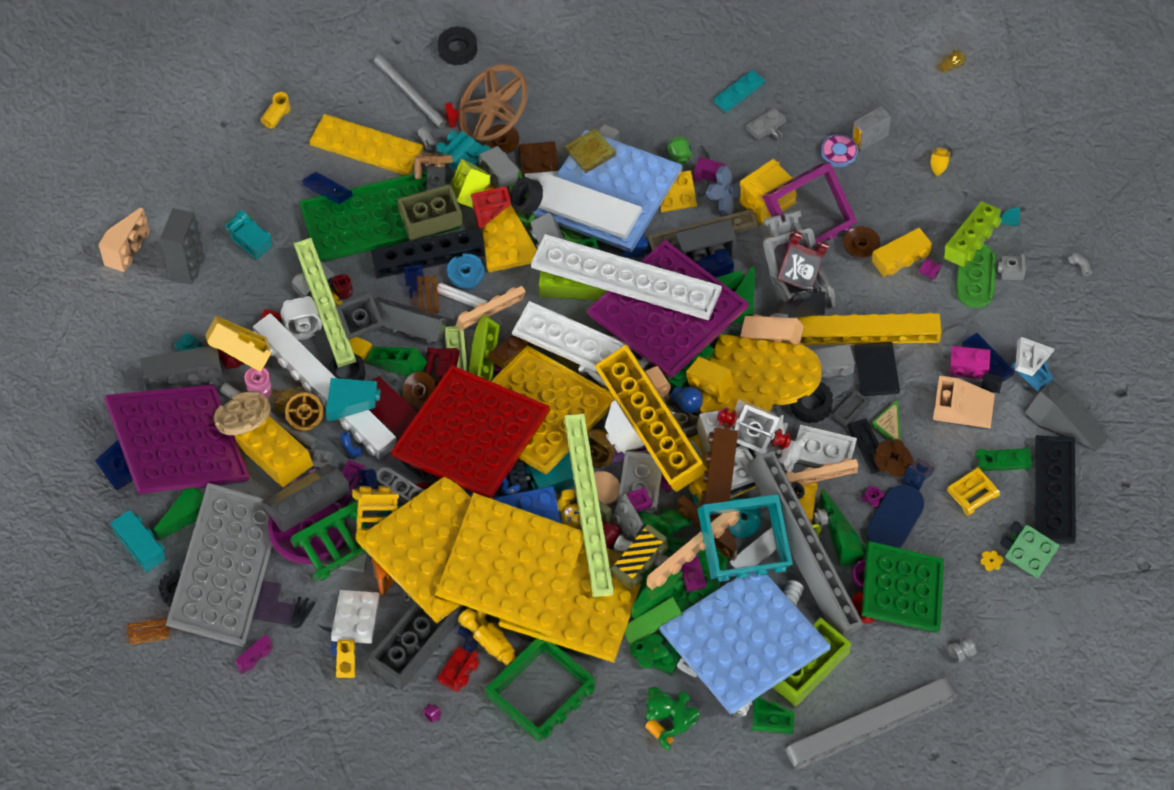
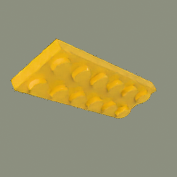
M327 114L323 115L310 139L311 146L402 175L412 173L414 158L417 157V154H422L424 150L422 144Z

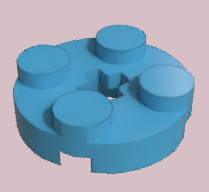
M462 254L458 258L456 256L451 259L447 266L449 282L462 289H475L476 285L481 283L485 275L482 261L472 254ZM466 269H469V273L464 274L462 272V270L465 271Z

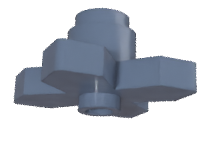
M720 166L716 173L717 183H712L708 186L706 195L710 200L719 201V211L723 216H726L734 211L733 198H740L741 186L739 182L732 183V172L727 166Z

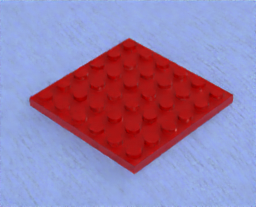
M451 365L390 453L392 457L439 478L446 477L462 488L491 499L551 409L550 406Z

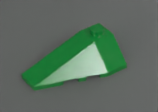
M821 489L819 500L822 509H825L827 512V527L839 566L856 564L863 560L866 554L865 544L861 543L859 535L825 489Z

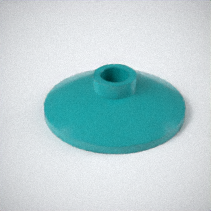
M759 509L740 511L737 523L733 526H728L731 534L739 538L753 535L761 523ZM741 514L746 515V520L741 519Z

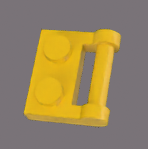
M979 467L947 488L949 494L962 507L967 516L973 514L975 509L990 499H996L1000 496L999 490ZM984 488L988 490L987 493L973 502L969 503L967 499Z

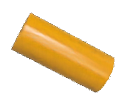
M656 720L648 721L645 726L657 739L662 731H666ZM667 737L666 740L671 744L674 738Z

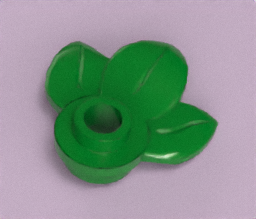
M660 634L649 635L644 640L633 642L630 646L631 655L637 659L641 667L652 669L655 659L669 655L666 647L662 644L665 637Z

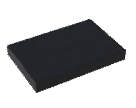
M892 342L854 344L861 394L864 396L899 394L900 387Z

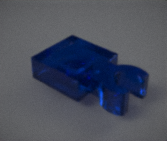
M405 266L406 287L411 286L409 289L410 298H413L414 291H419L420 297H423V289L419 286L425 285L423 266Z

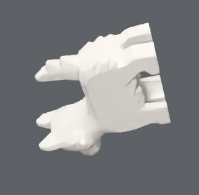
M780 415L774 432L781 429L782 434H784L788 423H783L784 415ZM803 432L795 441L791 440L788 448L780 450L779 445L772 447L770 440L764 453L773 451L784 473L791 472L794 464L799 460L800 449L808 440L807 433ZM755 451V453H754V455H755L756 457H757L759 454H763V453H760V452H758V451Z

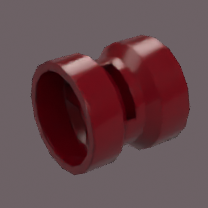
M346 274L335 276L333 279L334 293L341 300L350 298L353 294L351 278Z

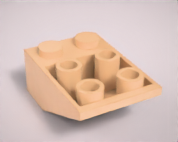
M140 207L106 231L99 243L104 266L125 272L127 267L132 264L135 253L140 250L143 239L148 236L150 231L144 208Z
M939 376L933 420L991 428L995 394L959 378Z

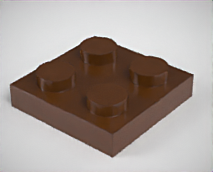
M555 141L519 144L522 178L525 177V174L558 171Z

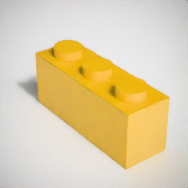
M917 228L873 251L872 263L883 277L894 275L903 267H909L915 261L926 258L931 252L932 243L923 231Z

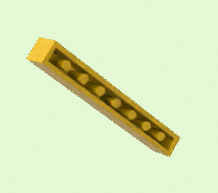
M931 312L925 314L890 313L887 315L851 314L841 316L835 314L831 316L797 317L804 325L800 344L804 346L854 345L892 342V344L940 343L942 333L940 313Z

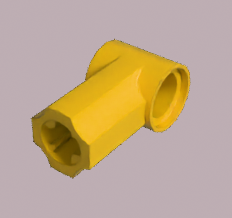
M278 92L273 96L272 104L261 118V122L270 129L275 128L283 115L288 114L291 110L289 97L285 92Z

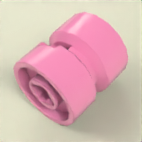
M250 368L244 376L247 392H259L260 395L269 398L272 393V386L268 371L265 368L261 372Z

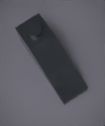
M813 287L806 288V291L797 292L774 312V317L794 318L824 315L825 292L817 291L818 288Z

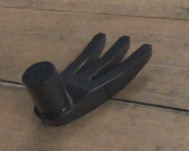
M298 597L295 611L291 618L292 627L300 628L311 613L315 601L311 603L304 614L309 598H306L298 614L301 597Z

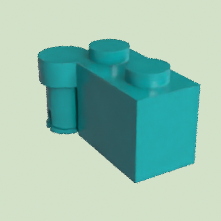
M239 210L234 214L235 217L225 224V228L230 231V239L258 260L272 247V236L267 230H262L255 220H250L246 212Z

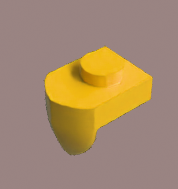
M937 147V149L932 151L930 163L932 171L936 176L942 174L949 164L951 152L947 151L946 148Z

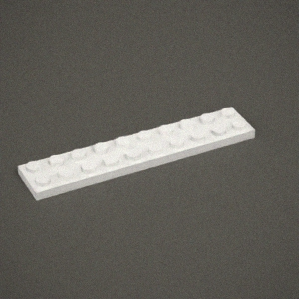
M546 234L531 262V268L706 320L710 319L722 291V286Z

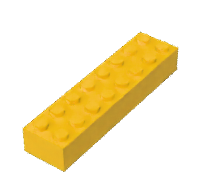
M624 345L594 366L676 493L702 476L704 471H708L707 466L627 345Z

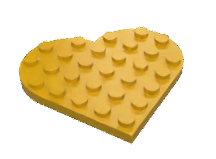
M720 334L714 349V355L710 361L731 369L733 383L721 398L699 389L703 396V404L699 410L700 413L719 412L721 409L723 410L725 407H728L729 413H731L739 399L769 412L773 405L795 403L797 399L805 395L807 397L811 395L820 384L822 378L820 360L811 349L802 344L794 345L790 342L776 343L774 340L766 339L758 341V339Z

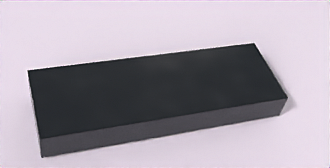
M864 418L848 424L850 433L854 438H857L856 444L871 474L880 472L881 470L874 462V454L879 442L867 419Z

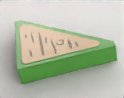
M898 401L891 404L872 422V426L892 441L896 439L901 440Z

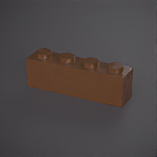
M715 427L713 432H709L708 444H711L710 452L707 451L705 463H708V471H704L703 483H706L705 491L701 492L700 502L704 503L703 505L730 501L738 430Z

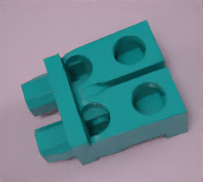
M453 130L447 136V141L450 142L449 145L440 142L436 146L438 154L452 155V163L445 164L455 171L461 159L478 167L480 154L491 149L487 145L482 146L472 137L467 136V133L464 131L459 134Z

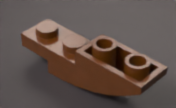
M512 335L492 350L488 355V359L503 369L527 345L532 347L534 344Z
M682 496L678 500L679 513L685 518L688 517L701 529L697 510L699 507L685 496ZM709 515L710 522L712 523L719 515ZM727 527L719 538H714L715 547L720 550L723 556L735 560L737 558V547Z

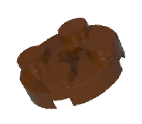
M898 439L881 442L874 454L876 466L884 473L888 471L892 473L891 476L895 477L906 474L908 467L914 462L909 450Z

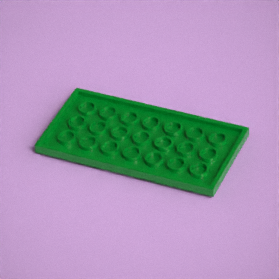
M427 170L422 171L421 179H415L413 173L299 201L309 238H312L319 260L326 262L410 241L399 214L397 199L427 191ZM459 226V227L452 228V229H449V230H445V231H442V232H438V233H435V234H431V235H428V236H432V235H436V234H440V233H444V232H448V231L460 229V226Z

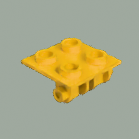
M691 171L680 172L660 205L661 213L697 207Z

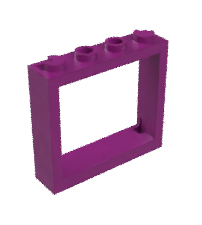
M822 162L762 195L771 217L780 215L781 220L785 221L777 199L824 174L844 217V221L815 236L816 245L817 242L821 243L826 239L831 240L837 236L836 233L851 229L852 224L857 222L830 162ZM789 242L784 243L786 250ZM804 242L803 244H801V246H804V247L807 248L806 242Z

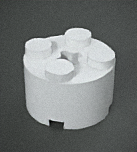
M306 296L286 300L283 303L280 312L283 326L297 340L309 339L315 336V332L318 329L319 331L321 330L322 321L312 297Z

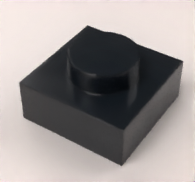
M985 372L981 388L992 393H1000L1004 378Z

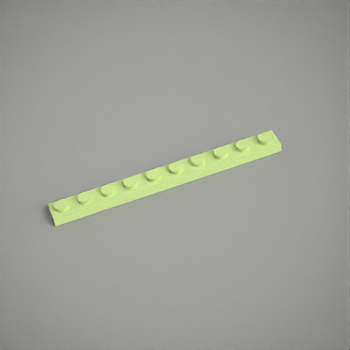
M584 414L565 415L564 422L593 597L612 596L614 591Z

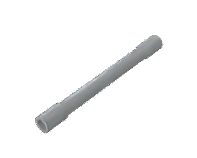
M382 54L377 55L374 62L429 116V119L439 129L445 127L447 121L443 116L430 106Z
M225 383L220 390L223 395L232 399V396L241 393L228 383ZM270 411L269 416L290 435L311 449L316 447L318 443L316 437L306 431L295 429L288 421Z

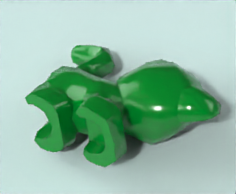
M661 509L658 515L648 513L646 510L637 512L644 524L639 534L649 524L668 540L671 534L679 531L682 527L691 525L689 518L683 517L674 509Z
M657 687L648 688L646 718L650 721L664 720L669 716L672 718L673 729L662 731L658 738L660 745L665 750H670L671 744L666 740L667 737H674L686 732L697 723L696 719L699 718L700 714L695 706L686 708L688 707L686 702L690 700V697L685 691L679 692L676 700H673L668 693L661 691Z

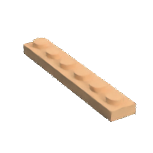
M740 511L722 513L711 523L713 537L719 538L729 525H735L739 520ZM702 531L647 576V586L651 590L657 586H662L666 582L667 577L671 574L675 575L686 561L688 563L692 561L698 551L705 550Z

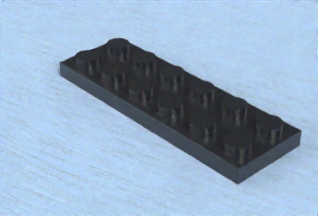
M1036 435L1035 529L1056 543L1075 544L1076 541L1075 438Z

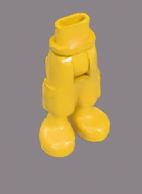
M470 607L464 610L458 618L459 623L474 633L473 637L480 645L485 647V650L490 655L498 658L496 660L499 662L503 661L508 667L517 657L514 654L515 650L498 625L494 622H487V613Z

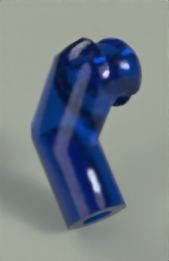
M461 626L458 634L466 639L464 650L473 653L474 649L478 647V641L473 637L474 633Z

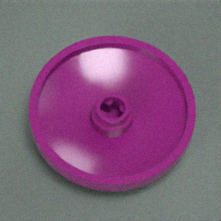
M336 501L283 533L270 516L268 532L274 549L289 561L298 564H313L303 547L299 545L294 548L291 538L298 532L343 509L342 506ZM345 520V524H344V525L346 526V528H347V530H348V523H347V520ZM332 527L328 530L327 534L337 551H339L345 540L338 528ZM316 536L310 539V544L321 562L332 557L321 538Z

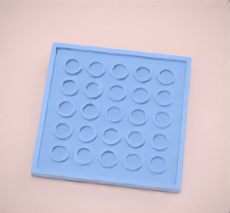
M585 130L556 177L641 206L642 212L626 239L557 214H551L561 227L590 238L596 237L598 241L632 253L680 174L682 164ZM538 208L534 215L539 218L549 212Z
M756 573L749 574V577L737 579L736 577L682 612V615L659 627L664 637L730 714H733L830 649V644L767 574L756 576Z

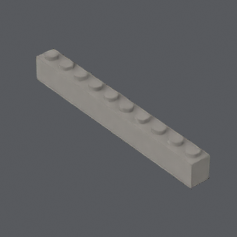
M774 452L759 454L747 465V468L762 497L779 494L790 552L827 623L842 636H850L863 623Z

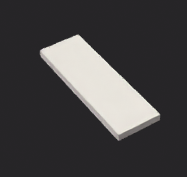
M543 173L538 181L543 187V198L538 208L624 239L627 238L642 212L641 206L547 173Z
M531 301L528 302L512 331L514 336L596 372L598 371L594 366L624 345H627L622 341Z

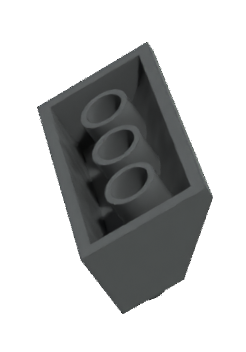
M327 464L261 503L283 533L349 495V482L337 467Z

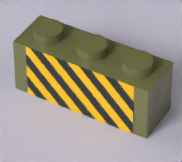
M647 524L610 569L612 576L630 590L634 585L637 586L643 579L642 575L645 571L651 570L656 562L654 560L666 552L668 548L667 538Z

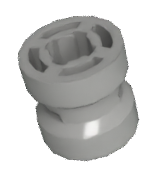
M968 636L962 638L959 643L954 642L948 646L949 652L956 663L963 661L967 656L972 657L977 653L974 643Z

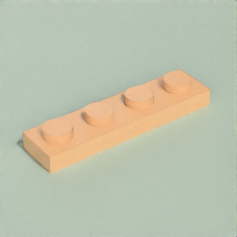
M522 286L514 287L502 296L497 295L486 304L481 303L470 312L464 311L458 316L456 327L461 331L478 323L483 314L490 317L522 301L526 291Z
M844 459L837 464L826 463L820 468L813 469L809 467L803 469L802 472H787L785 475L790 484L798 482L801 485L858 473L857 459Z

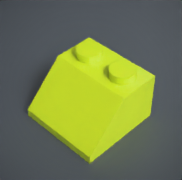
M461 159L450 183L457 202L473 208L470 195L484 191L490 183V175L485 170Z

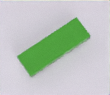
M672 597L629 622L624 635L631 645L633 642L642 640L658 631L659 627L682 615V612Z

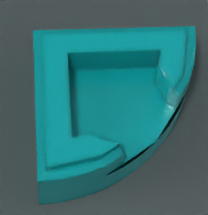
M1011 208L1005 211L1001 217L1000 224L1018 226L1020 208Z

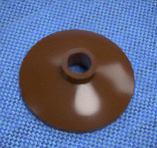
M494 125L485 132L484 136L492 135L503 129L506 125ZM512 127L502 136L484 142V145L489 146L491 149L498 146L503 152L508 154L519 145V134Z
M858 226L846 232L843 245L850 255L857 258H868L872 256L873 251L880 248V237L873 229Z
M419 371L412 373L405 380L402 388L403 399L414 409L420 410L436 388L433 377L426 372Z

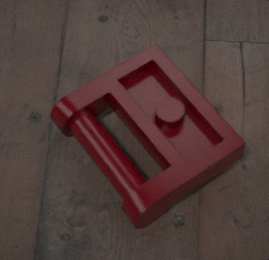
M427 348V363L424 372L431 375L434 359L438 357L433 377L436 386L451 365L457 367L460 355L458 348Z

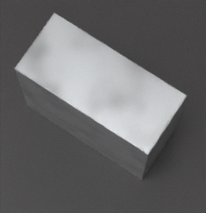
M882 106L854 121L852 139L860 151L884 139L889 134L891 116Z

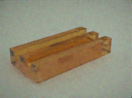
M417 276L419 309L431 313H439L436 276ZM422 282H425L427 309H424ZM429 282H432L434 309L431 307Z
M167 618L127 624L129 644L170 639L169 627L166 626ZM162 625H164V627H161V628H154V629L149 628V627H156V626H162ZM148 628L141 631L132 632V630Z

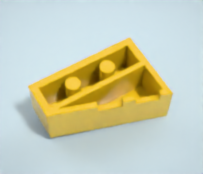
M215 316L205 334L210 346L226 352L260 372L271 355L267 337L219 316Z

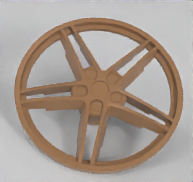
M505 64L492 66L481 72L469 84L459 105V124L462 131L475 141L480 142L494 140L509 131L520 118L526 105L528 87L524 75L515 67ZM507 71L517 76L499 89V83L496 79L497 72ZM485 79L486 98L468 102L474 89ZM522 86V99L515 114L513 106L507 103V101ZM465 113H482L474 133L469 130L466 124ZM495 116L502 121L509 122L500 131L484 136Z

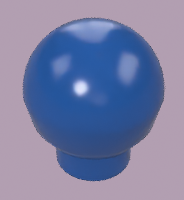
M677 386L672 392V400L676 401L678 407L685 413H694L703 404L702 393L695 387L688 386L682 388Z

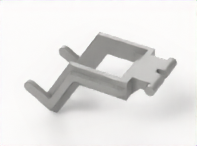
M800 210L783 214L785 221L781 220L780 215L764 219L765 226L769 225L771 236L764 237L762 242L770 280L782 300V305L792 298L795 293H790L784 282L777 279L778 268L774 255L775 247L789 242L791 231H797L802 233L801 239L806 241L807 248L814 251L816 248L813 230L809 227L801 228L799 224ZM820 264L816 276L821 285L819 286V291L825 292L829 299V305L833 308L835 307L834 286Z

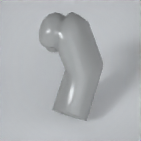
M1073 252L1072 255H1069V262L1072 265L1078 263L1083 276L1092 274L1088 259L1078 252Z

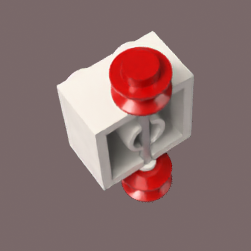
M740 399L731 413H729L728 407H725L717 415L719 426L725 423L726 429L738 430V444L764 454L770 440L772 447L779 445L780 450L788 448L791 443L789 432L782 434L781 429L774 432L780 419L778 416Z

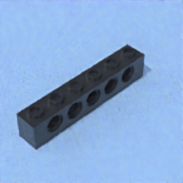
M480 227L371 250L377 279L447 264L452 258L456 256L457 258L461 257L462 254H472L477 257L485 255V245Z

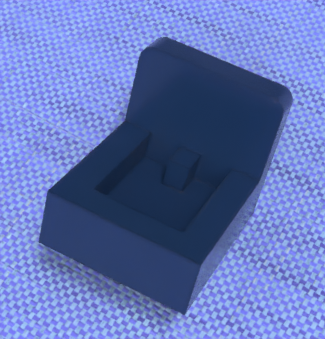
M918 458L908 467L902 481L920 490L923 482L932 475L935 468L927 461Z

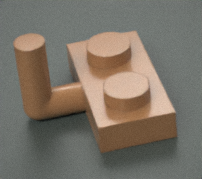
M438 153L417 154V157L414 158L415 179L422 178L421 163H424L426 166L445 167V163H452V155Z

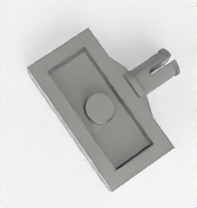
M772 108L747 124L746 129L757 140L770 134L776 137L777 140H780L783 134L777 129L786 122V117L776 108Z

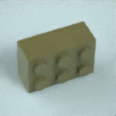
M451 184L397 199L399 214L410 241L463 225L462 212Z

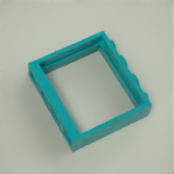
M779 494L705 504L697 509L711 580L718 579L719 582L730 580L732 576L742 579L749 577V574L756 573V576H762L772 570L775 573H782L786 571V568L793 565ZM768 507L779 562L720 571L709 515Z

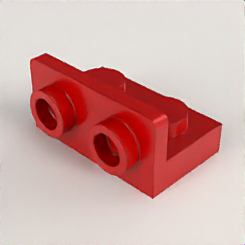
M457 647L438 676L437 682L459 693L460 689L468 684L471 672L476 671L479 666L478 652L473 651V653Z

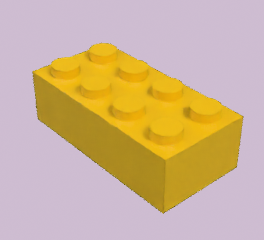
M270 416L254 430L234 435L238 447L282 488L314 466L308 450Z

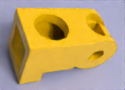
M338 639L336 678H355V639Z

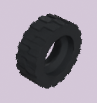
M459 26L444 30L440 34V38H438L439 55L443 61L455 66L469 63L477 54L475 34L470 29ZM459 40L466 43V48L462 51H452L449 48V44L453 41Z
M820 382L812 393L821 399L819 407L815 409L806 408L802 403L803 397L797 399V402L790 404L791 412L800 421L818 423L829 416L832 410L833 394L825 383Z

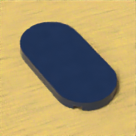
M898 485L891 488L867 527L868 540L901 548L923 512L924 498L920 491L909 485Z

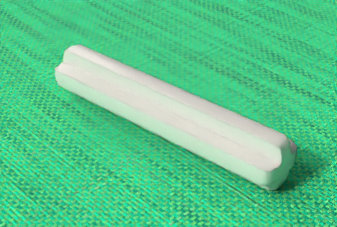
M439 283L436 289L438 294L474 308L481 303H488L485 299L443 283Z

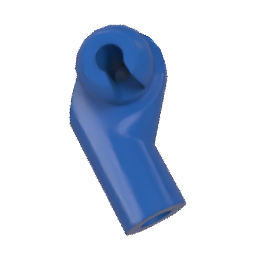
M349 432L341 433L342 445L348 455L353 459L361 457V448L359 446L353 448Z

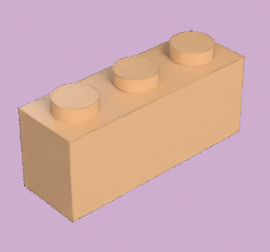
M754 314L753 316H745L740 337L758 339V341L765 339L774 340L776 343L790 342L797 345L800 344L804 325L797 317L782 318L774 317V315L763 317Z

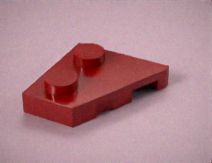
M507 186L470 195L477 225L480 229L511 205Z

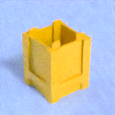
M773 158L740 181L739 203L747 210L753 209L756 219L763 226L764 219L771 217L762 195L793 179V177L780 166L779 161L777 162ZM796 189L777 199L782 212L796 203Z

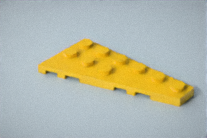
M490 181L484 191L496 189L497 187ZM509 205L482 228L489 273L531 264L537 252L534 243L515 210Z

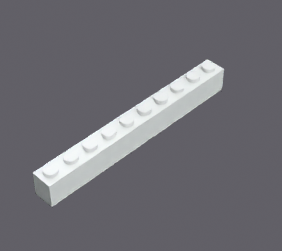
M271 313L253 326V331L267 337L271 356L274 355L278 359L279 364L284 369L287 368L291 376L296 381L299 380L303 384L304 389L317 396L322 405L327 408L330 379L336 377ZM369 410L339 419L342 427L346 431L350 430L358 443L362 442L366 446L368 453L371 456L375 455L379 460L396 445V436Z

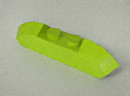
M483 314L474 333L469 372L492 381L494 363L488 359V355L497 347L500 325Z

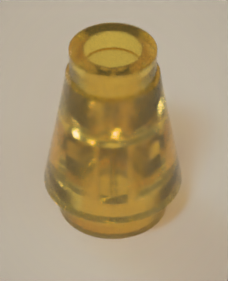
M953 50L939 64V68L943 73L964 65L966 57L961 50Z

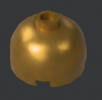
M309 392L294 394L289 398L285 406V416L289 424L295 429L302 431L315 428L321 422L324 413L323 405L319 398Z
M602 429L590 430L587 434L593 467L599 468L604 466L605 468L616 455L615 444L612 445L607 439L606 435L609 434Z

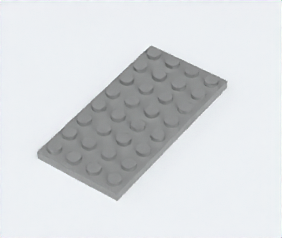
M210 483L207 484L166 626L244 647L272 549L268 532L270 515L261 503L265 499Z

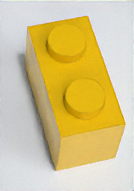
M698 357L686 371L688 384L691 387L698 388L720 398L733 383L731 369Z

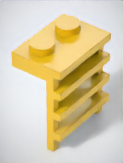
M360 486L359 489H353L352 497L358 501L356 541L361 534L370 529L362 528V522H380L388 517H362L363 510H392V514L398 509L397 498H399V494L391 490L390 487L378 486V489H371L369 486Z

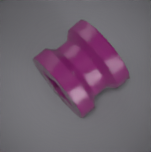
M928 257L922 264L919 273L927 275L933 281L938 276L942 264L934 263Z

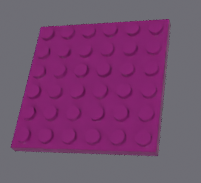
M664 240L641 262L722 286V291L709 320L611 291L605 293L587 310V314L654 367L658 366L664 375L672 379L749 307V303Z
M214 385L105 396L106 407L138 494L204 487L208 483L221 485L247 482L250 476L234 435L221 433L214 423V414L218 407L222 405Z

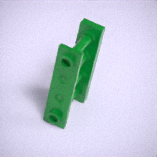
M358 501L292 536L291 543L294 548L299 545L303 547L317 570L313 575L314 582L318 579L321 581L331 576V572L367 553L362 547L358 548L344 525L345 520L349 518L355 519L357 522ZM362 522V528H369L366 522ZM332 527L338 528L352 552L343 558L327 534L328 530ZM316 536L321 538L335 561L326 567L323 566L310 544V539Z

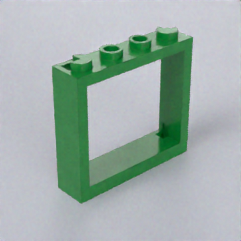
M537 638L485 688L486 697L540 742L543 738H548L552 734L553 728L557 724L561 725L572 710L578 709L581 701L586 696L589 697L595 691V678L554 643ZM545 652L580 681L583 686L540 728H537L499 694L535 659Z

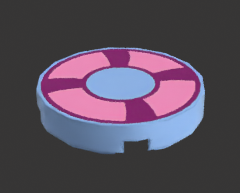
M833 135L823 142L821 153L823 159L830 162L832 166L846 167L855 161L858 149L855 141L850 137Z

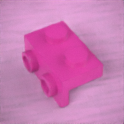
M952 346L949 375L959 378L983 379L985 372H989L990 350Z

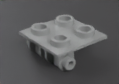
M624 494L611 519L619 527L620 535L633 542L644 524L628 496Z

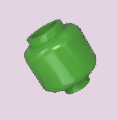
M684 137L673 138L667 145L669 158L673 162L684 165L688 163V160L693 155L690 142L684 139Z

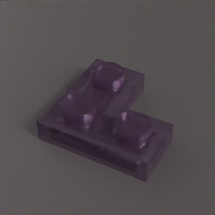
M262 581L253 619L291 625V618L293 617L296 604L278 602L282 589L281 583Z

